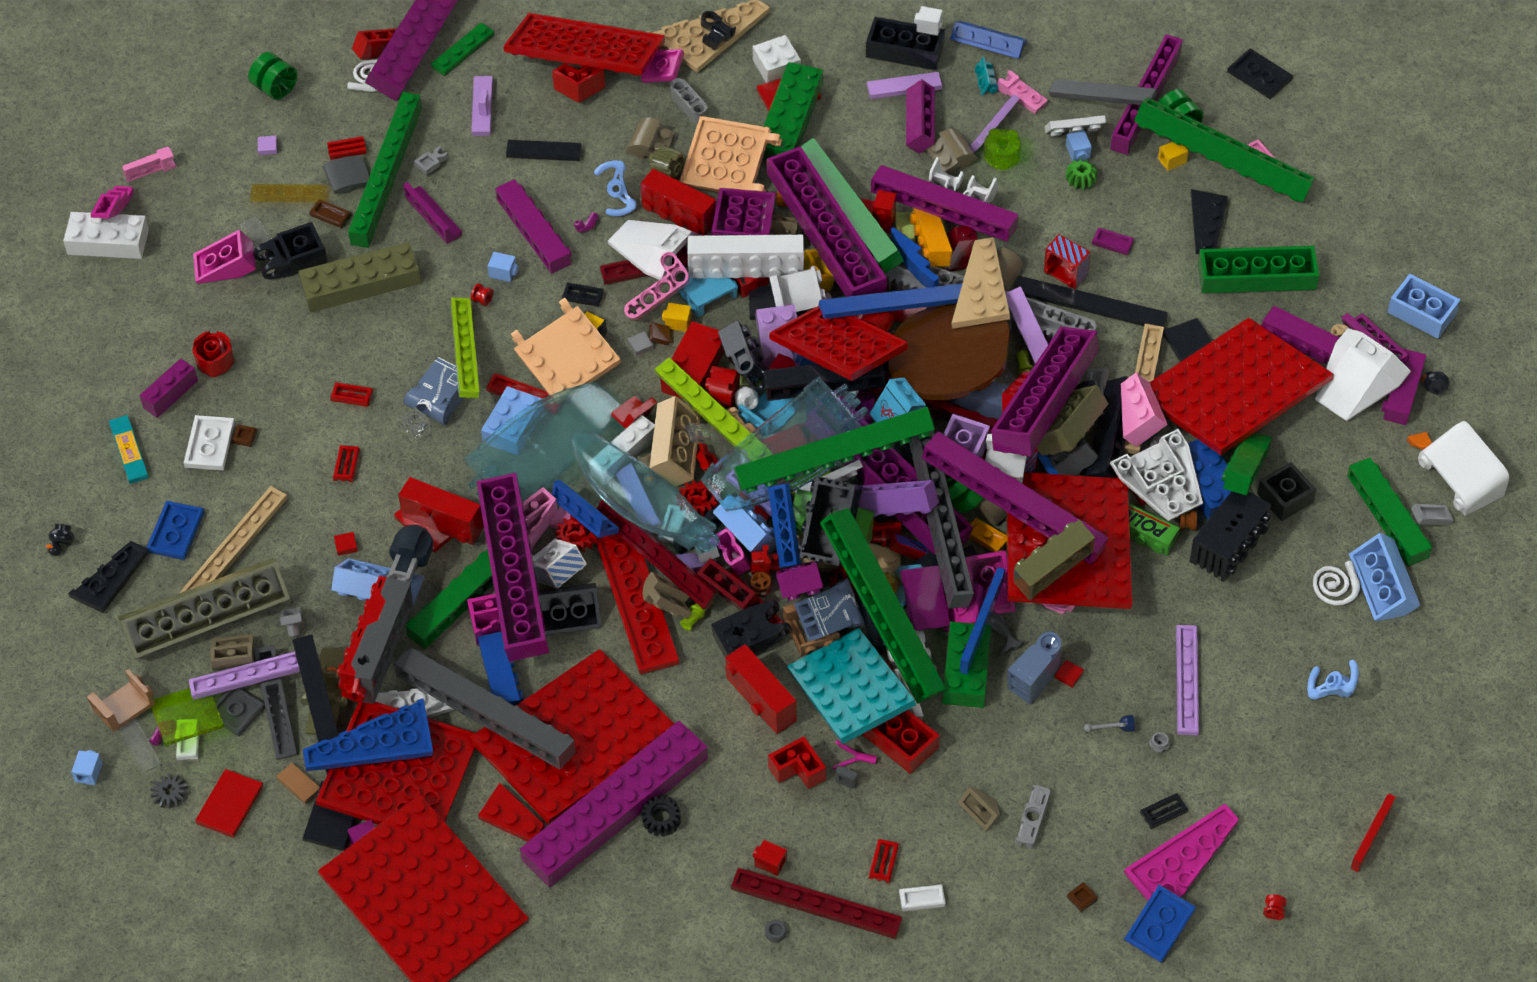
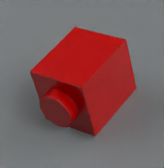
M763 840L761 845H757L752 857L754 858L755 867L778 876L787 860V849Z

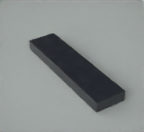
M508 140L506 158L580 161L582 145L581 143Z

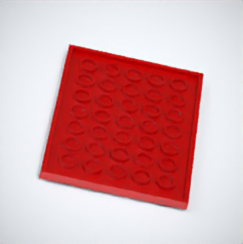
M1248 317L1149 383L1165 417L1219 455H1223L1332 381L1333 373Z
M1024 472L1023 485L1033 489L1042 497L1049 499L1052 503L1068 511L1079 520L1084 521L1095 530L1102 532L1108 537L1105 549L1092 565L1082 560L1031 600H1028L1014 583L1015 564L1023 558L1026 560L1030 557L1032 551L1037 547L1041 546L1042 548L1046 545L1049 538L1007 512V601L1131 609L1132 585L1128 486L1119 478Z
M598 649L516 705L527 714L536 716L543 723L552 725L557 731L568 734L573 738L576 753L561 770L486 727L470 736L469 741L549 825L668 730L674 723L601 649Z
M420 794L317 870L319 876L410 982H450L524 925L529 919Z

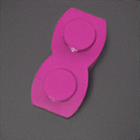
M728 528L714 535L716 545L734 573L739 576L751 569L748 557L734 534Z

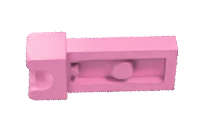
M1008 71L1006 80L1002 78L998 80L997 85L1000 92L1010 97L1016 95L1020 98L1017 102L1034 114L1047 104L1048 100L1022 82L1019 76L1012 71Z
M164 147L156 150V154L123 165L122 168L127 182L162 169L165 172L176 168L171 149Z

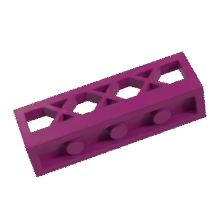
M408 182L403 184L405 199L446 244L462 236V231L421 186L413 188Z
M1348 312L1341 316L1343 325H1346L1349 329L1364 333L1383 347H1385L1383 344H1388L1389 347L1386 349L1393 354H1400L1401 356L1398 359L1402 363L1410 359L1409 355L1363 313L1355 318ZM1363 321L1366 324L1365 328L1360 324V322ZM1371 333H1376L1377 338H1375Z

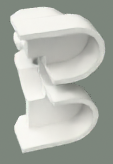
M936 157L929 174V182L953 191L959 189L964 178V172L962 171L958 177L945 173L941 168L939 157ZM972 175L967 185L968 188L963 194L990 203L994 200L999 189L997 178L994 177L988 189L979 185L975 180V176Z

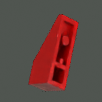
M397 28L358 31L352 50L361 60L377 58L382 54Z

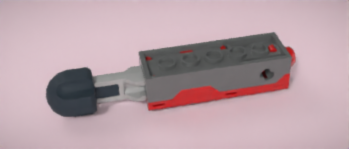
M408 525L397 532L389 550V554L394 561L389 574L386 577L379 576L377 582L372 584L370 599L365 601L364 613L358 618V628L356 631H353L351 645L345 649L343 664L340 663L337 670V676L340 677L339 688H341L342 697L356 702L375 703L413 609L411 580L418 567L427 566L433 550L434 542L432 536L422 526Z

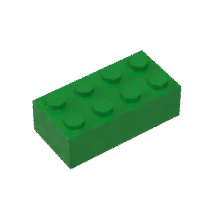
M950 621L944 677L946 690L943 691L942 704L984 708L991 625L986 626L969 672L966 675L960 673V661L975 624Z

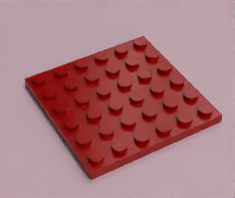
M360 701L346 731L354 730L360 724L386 713L391 714L399 709L379 702L371 704ZM427 718L433 756L331 768L318 794L316 805L365 821L371 820L379 825L420 794L440 818L446 822L475 750V747L469 741V737L474 732Z

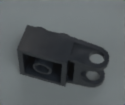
M313 222L277 233V237L258 245L253 251V256L256 260H271L261 270L263 277L268 280L299 273V270L328 263L325 248ZM266 250L265 253L258 255L260 251ZM275 269L274 272L267 274L268 271Z
M737 320L718 331L727 358L736 367L738 373L747 379L750 387L758 392L765 388L764 370L766 369L763 363L765 357L762 351L758 349L760 343L755 336L751 337L748 327L746 325L742 326ZM763 379L759 386H755L758 380Z
M768 601L748 607L711 624L713 637L724 657L744 644L758 656L767 652L768 648L785 639L792 632L790 623L772 624L768 622L780 610L777 601Z

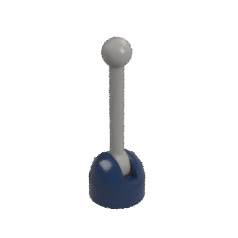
M1126 715L1118 723L1085 724L1084 731L1090 732L1092 729L1120 727L1125 732L1135 731L1133 715Z

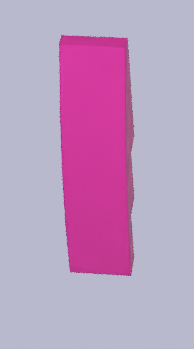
M115 186L113 190H108L106 194H101L90 214L91 218L110 219L124 209L133 196V187Z

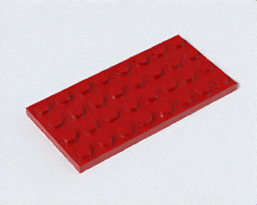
M528 13L503 47L504 52L512 55H524L529 58L560 61L564 64L572 63L582 67L589 66L600 70L607 69L618 73L625 72L632 75H642L664 44L665 35Z

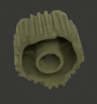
M660 145L657 152L651 153L648 163L651 166L648 173L654 168L679 181L680 179L677 177L681 172L680 170L684 168L687 158L683 157L682 152Z

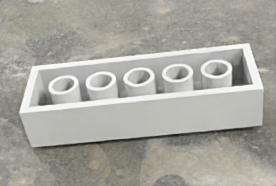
M803 235L688 236V273L690 278H759L775 275L780 277L804 271Z

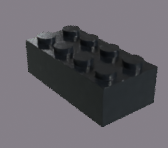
M874 16L866 41V57L937 70L945 42V29L940 28L937 36L917 32V24Z

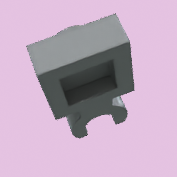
M439 146L435 148L434 153L431 154L427 151L414 160V165L427 176L441 166L440 162L448 159V152L446 151L441 154L442 147Z

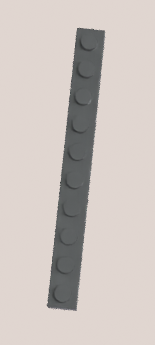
M932 431L929 437L919 439V436L911 438L912 442L909 445L918 481L933 480L939 501L932 508L931 512L926 513L948 607L965 608L969 607L974 592L945 474L921 459L925 445L935 435L934 431Z
M409 647L394 662L396 676L554 767L561 770L576 753L575 741L570 735L557 731L552 725H547L536 716L527 714L520 707L511 705L504 698L497 697L490 693L488 689L474 684L469 678L458 675L453 669L442 666L437 660L428 658L421 651H416Z

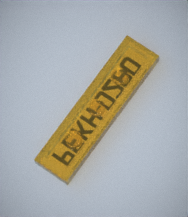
M252 184L250 202L316 203L319 199L325 201L327 187L326 185Z

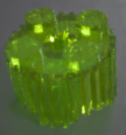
M993 128L989 131L984 141L983 153L984 159L989 165H993L996 170L1000 169L1002 171L1004 169L1006 171L1010 166L1013 167V165L1020 161L1021 140L1016 130H998Z

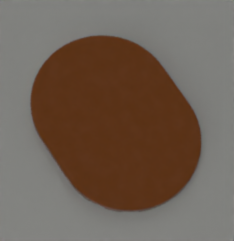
M957 303L924 309L906 319L896 330L894 336L908 342V349L889 360L891 379L905 378L919 397L927 400H951L966 397L968 393L975 390L981 391L990 386L996 377L999 378L1006 367L1010 342V331L1007 321L1003 320L952 329V320Z

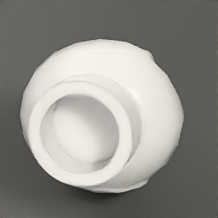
M742 387L734 394L737 407L742 404L751 410L758 404V394L751 387Z

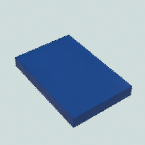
M166 501L146 547L148 552L185 560L205 513L204 508Z
M1158 885L1124 940L1162 963L1197 908L1161 885Z

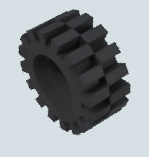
M661 795V799L655 796L654 801L651 799L647 800L648 805L645 803L642 809V821L645 830L648 829L650 834L654 832V836L657 837L658 833H661V837H665L666 832L668 835H671L672 830L676 831L681 820L679 805L677 806V802L675 800L672 802L671 797L665 800L663 795ZM657 811H666L669 814V818L666 821L659 822L654 820L653 815Z

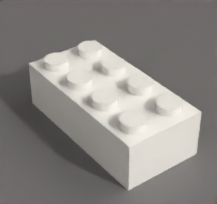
M71 212L63 240L67 255L142 259L149 231L145 216L117 214L110 219L91 218V213Z

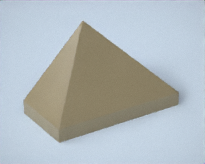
M972 786L967 789L958 801L964 810L985 831H988L1000 816L997 801Z

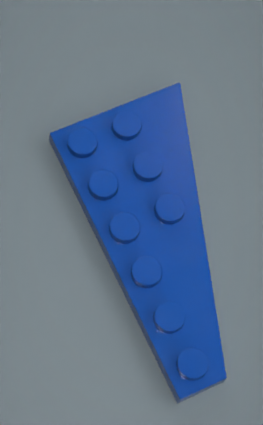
M424 698L417 700L412 705L402 706L398 711L391 714L386 713L360 724L354 730L339 733V736L333 739H325L304 748L303 757L306 772L433 756Z

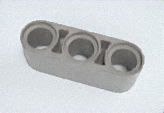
M674 79L671 82L672 100L694 124H698L700 116L708 117L706 103L684 79Z

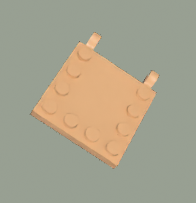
M700 116L680 182L692 188L719 192L720 188L767 192L763 184H755L767 143L780 147L782 139H780L779 134L771 133L768 127Z
M566 298L559 301L560 308L565 315L527 340L523 339L518 330L511 333L512 339L517 345L514 348L516 354L556 405H559L621 363L618 355L578 306L572 309Z

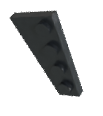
M1191 189L1195 254H1199L1200 249H1216L1228 196Z
M130 541L111 557L112 560L97 568V572L90 578H85L81 582L82 585L76 590L73 588L68 593L69 597L104 613L148 555V548Z

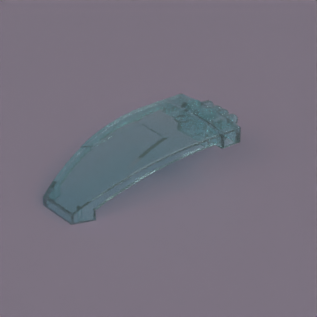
M819 376L808 384L802 393L766 420L715 465L712 463L701 478V482L726 512L770 501L768 487H765V484L757 486L758 490L746 493L745 490L740 491L733 469L735 466L860 428L862 426L858 420L866 415L868 409L863 407L853 415L851 411L861 403L858 398L855 399L856 395L850 393L840 400L839 397L848 390V386L844 384L833 392ZM842 460L834 462L835 466ZM823 466L815 468L816 472L804 475L801 472L796 474L797 478L785 481L784 478L776 480V485L789 483L791 493L815 480L816 477H820L833 467L823 469Z
M597 382L568 388L533 403L501 425L464 459L466 465L477 474L468 487L472 490L477 487L476 481L516 472L524 502L542 487L547 489L611 425L615 426L617 420L611 416V413L621 404Z

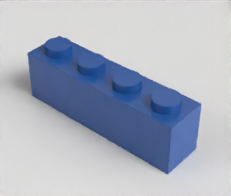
M502 631L479 636V647L491 693L497 697L504 698L506 702L516 706L524 699L521 689L517 690L516 687L519 684L517 672H512V668L515 665L514 661H508L504 649Z

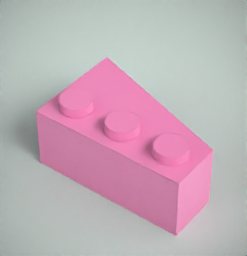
M1135 373L1121 383L1123 438L1138 447L1168 424L1152 387L1146 379Z
M544 487L523 502L531 550L558 511L556 498Z

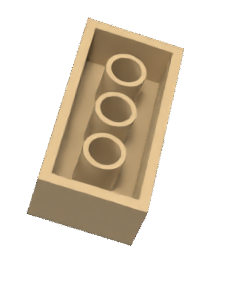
M676 396L657 403L649 467L674 487L694 479L701 418L700 414Z

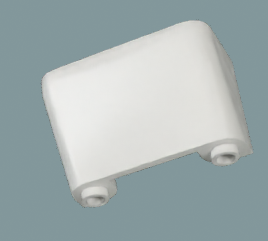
M1466 421L1453 426L1419 453L1418 461L1421 467L1427 470L1434 467L1455 492L1454 506L1464 516L1504 497L1509 482L1508 471Z

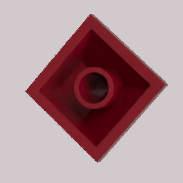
M959 226L946 234L952 249L950 266L942 267V269L947 271L967 269L974 241L978 240L976 231L971 227Z

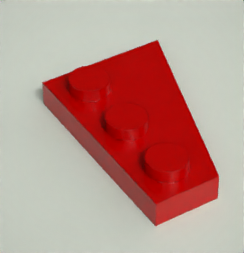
M500 782L478 815L480 820L527 842L544 829V824Z

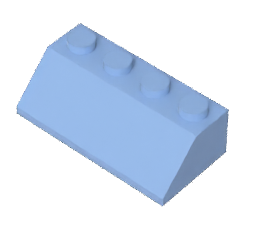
M1379 533L1349 553L1375 621L1405 616L1421 606L1393 538Z
M348 558L335 566L331 590L337 591L342 596H357L359 600L370 599L372 584L377 582L379 576L386 577L391 568ZM414 574L411 580L413 604L423 583V575Z

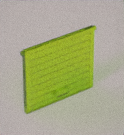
M187 688L153 699L155 705L151 709L166 747L224 728L212 695L193 700L191 690Z

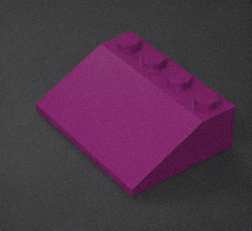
M720 188L711 236L769 235L776 193Z

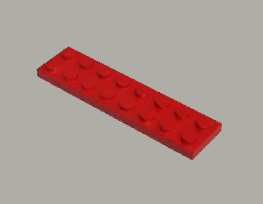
M618 534L597 538L596 545L639 675L678 665L679 658L662 610L643 599V587L649 575L644 556Z

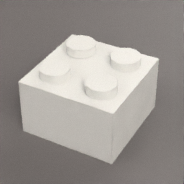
M786 35L753 46V61L766 83L782 78L788 62L801 65V60Z

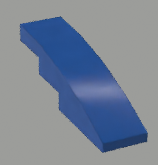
M893 227L891 229V241L900 252L906 268L926 288L939 286V277L930 271V262L921 256V247Z

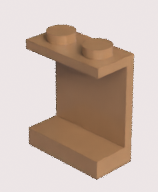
M129 669L125 673L130 683L101 701L94 692L87 696L93 711L113 732L155 705L152 698L154 695L152 689L148 685L144 686L138 674L134 675Z

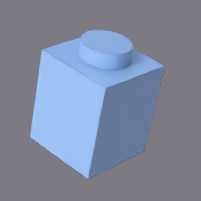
M1085 130L1067 134L1066 147L1072 161L1090 159L1092 147Z
M493 252L488 264L489 277L511 282L513 275L516 276L518 273L515 256Z
M91 750L78 751L71 771L75 782L96 784L103 764L99 753Z

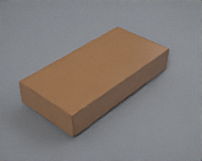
M293 763L276 776L277 780L305 805L318 793L319 786Z

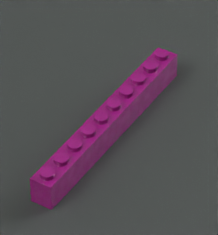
M937 432L924 447L921 459L1048 538L1054 534L1059 535L1064 531L1063 529L1070 522L1075 523L1079 520L1068 511L1058 507L1049 499L1042 497L1033 489L1021 484L1015 478L1005 474L999 468L989 464L983 458L976 456L940 432ZM1080 520L1095 537L1094 552L1084 559V561L1092 565L1105 549L1108 537Z

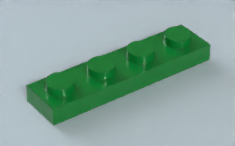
M479 23L431 63V68L446 76L493 37L494 31L483 23Z

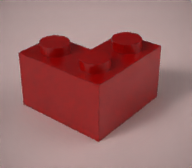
M563 64L552 71L554 90L578 103L605 88L604 69L600 70L595 67L586 66L577 70L568 64Z
M878 190L875 201L861 198L860 200L884 232L891 234L896 215L897 193Z
M804 736L768 755V768L778 783L798 774L807 789H810L826 780V767Z

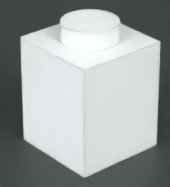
M921 6L920 12L916 13L914 24H917V32L938 36L942 24L943 10Z

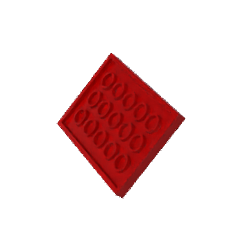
M819 306L769 333V339L851 381L908 349V342L855 316L824 319Z

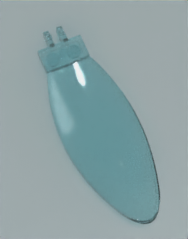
M580 431L571 436L572 451L584 476L604 502L619 515L650 532L674 538L675 542L687 549L697 544L700 550L708 552L712 548L711 544L712 546L719 544L718 535L713 533L716 530V524L701 515L699 516L692 505L674 487L649 467L592 432Z

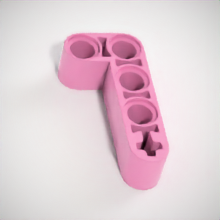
M666 252L660 258V263L667 272V275L625 305L624 312L630 319H641L689 284L690 275L674 253ZM669 257L675 259L672 266L665 265V261ZM679 273H685L686 275L685 280L682 282L676 280V276ZM663 284L670 285L667 293L661 292L660 288ZM648 295L654 296V302L651 304L645 303V298ZM639 301L643 306L646 307L645 309L641 307V305L638 303ZM632 307L637 308V314L634 315L633 313H631Z

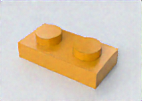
M975 518L970 524L973 530L969 538L991 552L1001 551L1007 545V535L980 519Z

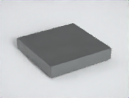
M237 688L226 691L206 715L239 737L264 710L265 704L242 689Z

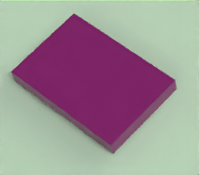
M939 565L900 571L909 619L914 630L921 631L950 626Z

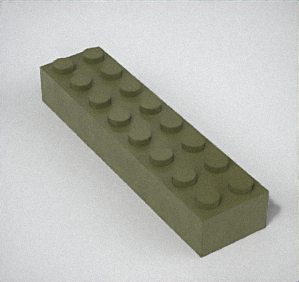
M271 558L121 615L118 618L134 658H138L289 600L290 597L277 561Z

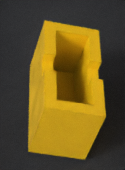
M816 249L805 250L803 254L804 271L815 266L817 271H821L823 280L820 282L821 289H825V292L831 291L835 280L832 273L828 270Z

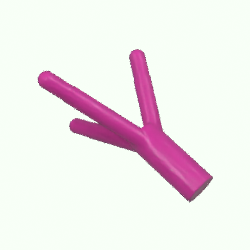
M839 740L835 741L840 748L855 757L832 767L833 770H836L838 765L844 767L856 761L876 763L877 756L857 752L849 746L842 744Z

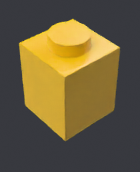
M1170 142L1159 147L1158 159L1166 170L1169 171L1186 164L1189 151L1182 144L1177 145Z
M668 303L667 310H663L662 321H665V325L669 326L671 330L687 331L692 318L691 306Z

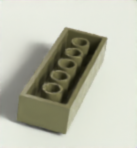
M409 242L299 270L301 285L310 313L421 284L419 269Z

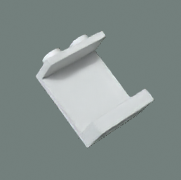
M813 266L811 269L780 277L777 275L771 276L770 282L776 307L795 304L796 312L817 307L819 300L827 299L825 289L820 287V282L823 281L821 271H817L816 267Z
M987 434L985 461L1022 484L1027 456L993 451L992 434Z

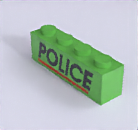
M1128 503L1130 538L1139 545H1146L1152 548L1154 552L1167 556L1178 540L1180 528Z

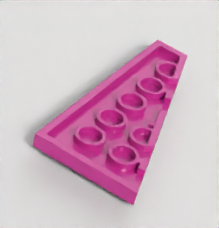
M1223 804L1125 868L1124 874L1147 901L1158 885L1182 898L1237 825L1239 819L1226 804Z

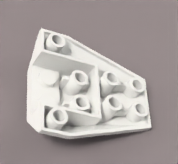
M627 220L608 240V244L643 273L660 280L667 275V272L660 263L661 256L666 252H672L676 255L683 246L688 247V236L702 235L677 225ZM673 257L666 259V266H672Z
M1347 328L1335 343L1326 367L1327 370L1333 373V380L1318 389L1315 400L1347 422L1397 389L1411 371L1391 351L1364 333Z
M1179 429L1162 436L1159 443L1131 457L1127 453L1110 462L1119 479L1167 521L1203 504L1189 445Z

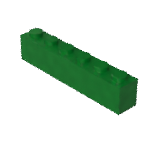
M1255 432L1239 443L1234 456L1232 455L1227 468L1223 472L1221 480L1225 482L1223 489L1247 496L1268 455L1272 441L1271 436Z
M1371 457L1349 465L1347 477L1385 534L1395 540L1399 553L1406 565L1409 567L1429 559L1432 550L1431 542L1424 537L1420 526L1417 523L1415 524L1411 518L1410 511L1403 506L1399 495L1394 493L1389 480L1384 478L1378 464L1374 463Z
M488 549L485 552H481L471 565H467L457 578H453L443 591L437 593L435 599L429 604L424 605L421 612L407 622L405 627L407 636L426 649L469 609L467 599L481 597L494 585Z

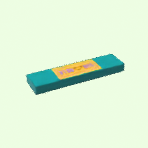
M128 415L109 420L129 484L149 479Z

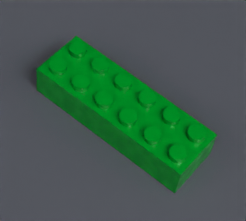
M791 62L787 63L763 126L770 128L771 133L779 134L782 143L780 147L767 143L762 160L767 161V158L800 147L818 95L823 86V69Z
M1315 246L1200 249L1198 269L1202 293L1317 289L1319 271Z

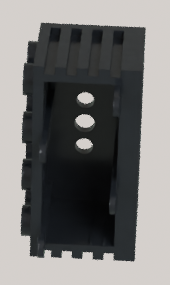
M816 477L815 481H812L810 487L812 498L806 506L808 517L807 521H804L802 525L803 541L800 540L798 545L799 558L843 566L820 522L832 513L833 508H837L838 511L849 508L856 521L863 489L862 485L824 477Z
M1231 491L1193 539L1189 562L1194 565L1199 564L1201 569L1206 568L1209 574L1213 572L1216 578L1220 576L1222 582L1228 576L1232 577L1238 563L1244 562L1249 549H1254L1260 535L1264 536L1270 526L1268 521L1272 516L1270 513L1272 504L1251 492H1248L1246 496ZM1230 529L1232 532L1228 533L1225 530Z

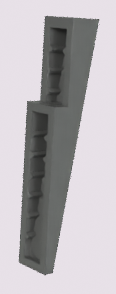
M274 645L254 649L256 662L277 656ZM278 677L263 681L260 684L276 760L297 756L282 679Z

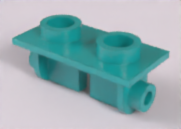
M982 57L975 66V74L977 75L981 96L986 91L994 94L998 89L996 79L994 78L993 65L990 62H985V58Z

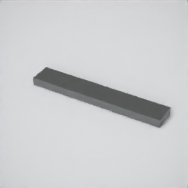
M1055 79L1049 90V95L1052 97L1141 105L1146 97L1154 100L1157 91L1154 88Z

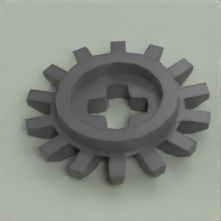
M168 774L167 780H165L163 776H160L162 782L154 781V784L157 786L150 788V791H156L150 794L151 798L156 797L153 802L156 804L160 801L159 807H163L164 803L167 804V808L171 807V803L178 806L177 800L183 802L185 799L182 795H188V792L183 790L188 788L187 784H182L185 782V779L178 780L179 775H176L172 780L171 774ZM169 786H172V789L175 791L170 792L169 795H166V792L163 790L168 789Z

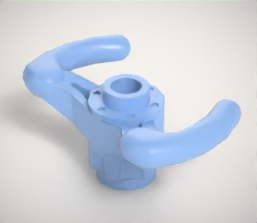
M613 160L601 164L594 170V174L598 176L609 168H615L614 178L608 183L607 191L610 196L618 197L626 204V207L622 209L608 208L606 214L610 216L629 214L636 209V201L628 195L623 179V174L626 170L624 162ZM614 185H618L620 187L618 192L616 190H613Z
M1350 660L1349 662L1351 678L1334 671L1327 676L1325 683L1316 689L1315 684L1320 668L1315 666L1308 679L1307 691L1309 698L1316 700L1327 695L1351 696L1358 683L1359 668L1355 660Z

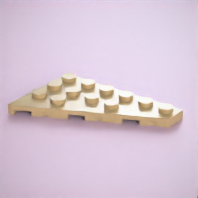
M750 0L747 3L737 4V7L726 10L723 8L714 11L722 17V22L732 28L736 27L735 35L728 41L722 40L717 45L715 51L702 43L703 36L710 33L700 24L702 15L699 16V19L689 22L688 20L680 21L671 26H664L662 30L652 33L665 35V42L661 46L662 50L682 49L684 51L682 63L698 73L770 13V7L760 0ZM705 19L707 22H715L713 19Z

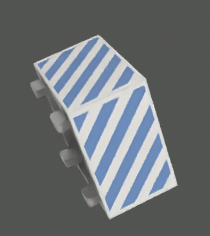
M554 539L533 556L537 582L556 589L562 587L563 583L587 565L576 545Z

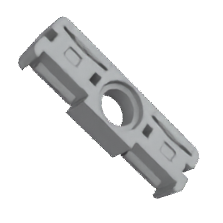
M1038 785L1032 786V793L1029 802L1026 804L1021 819V827L1015 839L1016 845L1022 846V844H1026V848L1030 849L1035 845L1050 798V789ZM1035 813L1039 818L1036 821H1031L1027 818V815Z

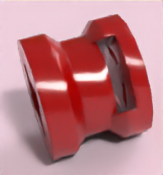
M477 283L471 292L470 298L474 302L478 301L481 305L487 306L492 300L494 292L493 289L485 288L483 284Z
M1277 894L1267 895L1265 897L1266 907L1263 910V915L1269 919H1283L1285 917L1284 907L1287 904L1286 898Z

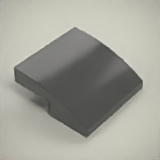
M361 155L339 158L323 165L333 193H350L355 187H366L370 177Z

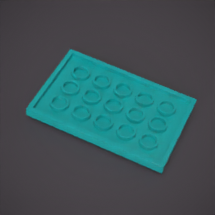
M859 628L787 666L789 673L842 744L916 706L914 698Z

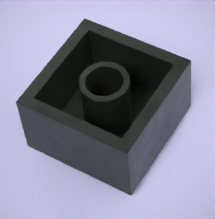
M1290 462L1260 479L1257 494L1261 499L1272 504L1271 510L1283 521L1314 502L1316 488Z

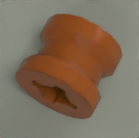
M1192 510L1179 516L1180 530L1190 528L1191 531H1196L1197 511Z
M757 572L751 578V589L759 597L767 596L771 592V578L765 572Z

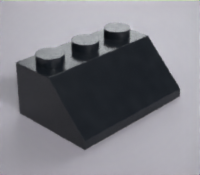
M596 583L539 590L546 635L602 627Z

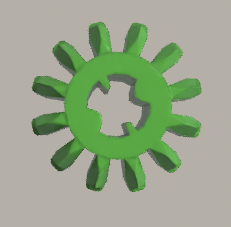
M1081 159L1078 162L1072 161L1071 165L1067 167L1066 180L1069 186L1074 185L1075 190L1078 187L1084 190L1085 186L1090 189L1092 184H1095L1097 169L1094 163L1089 164L1088 159L1085 162L1081 161Z

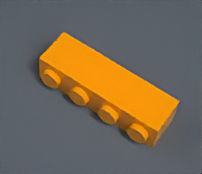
M913 208V213H910V224L914 225V235L918 238V246L922 249V257L930 262V267L950 266L952 249L941 218Z

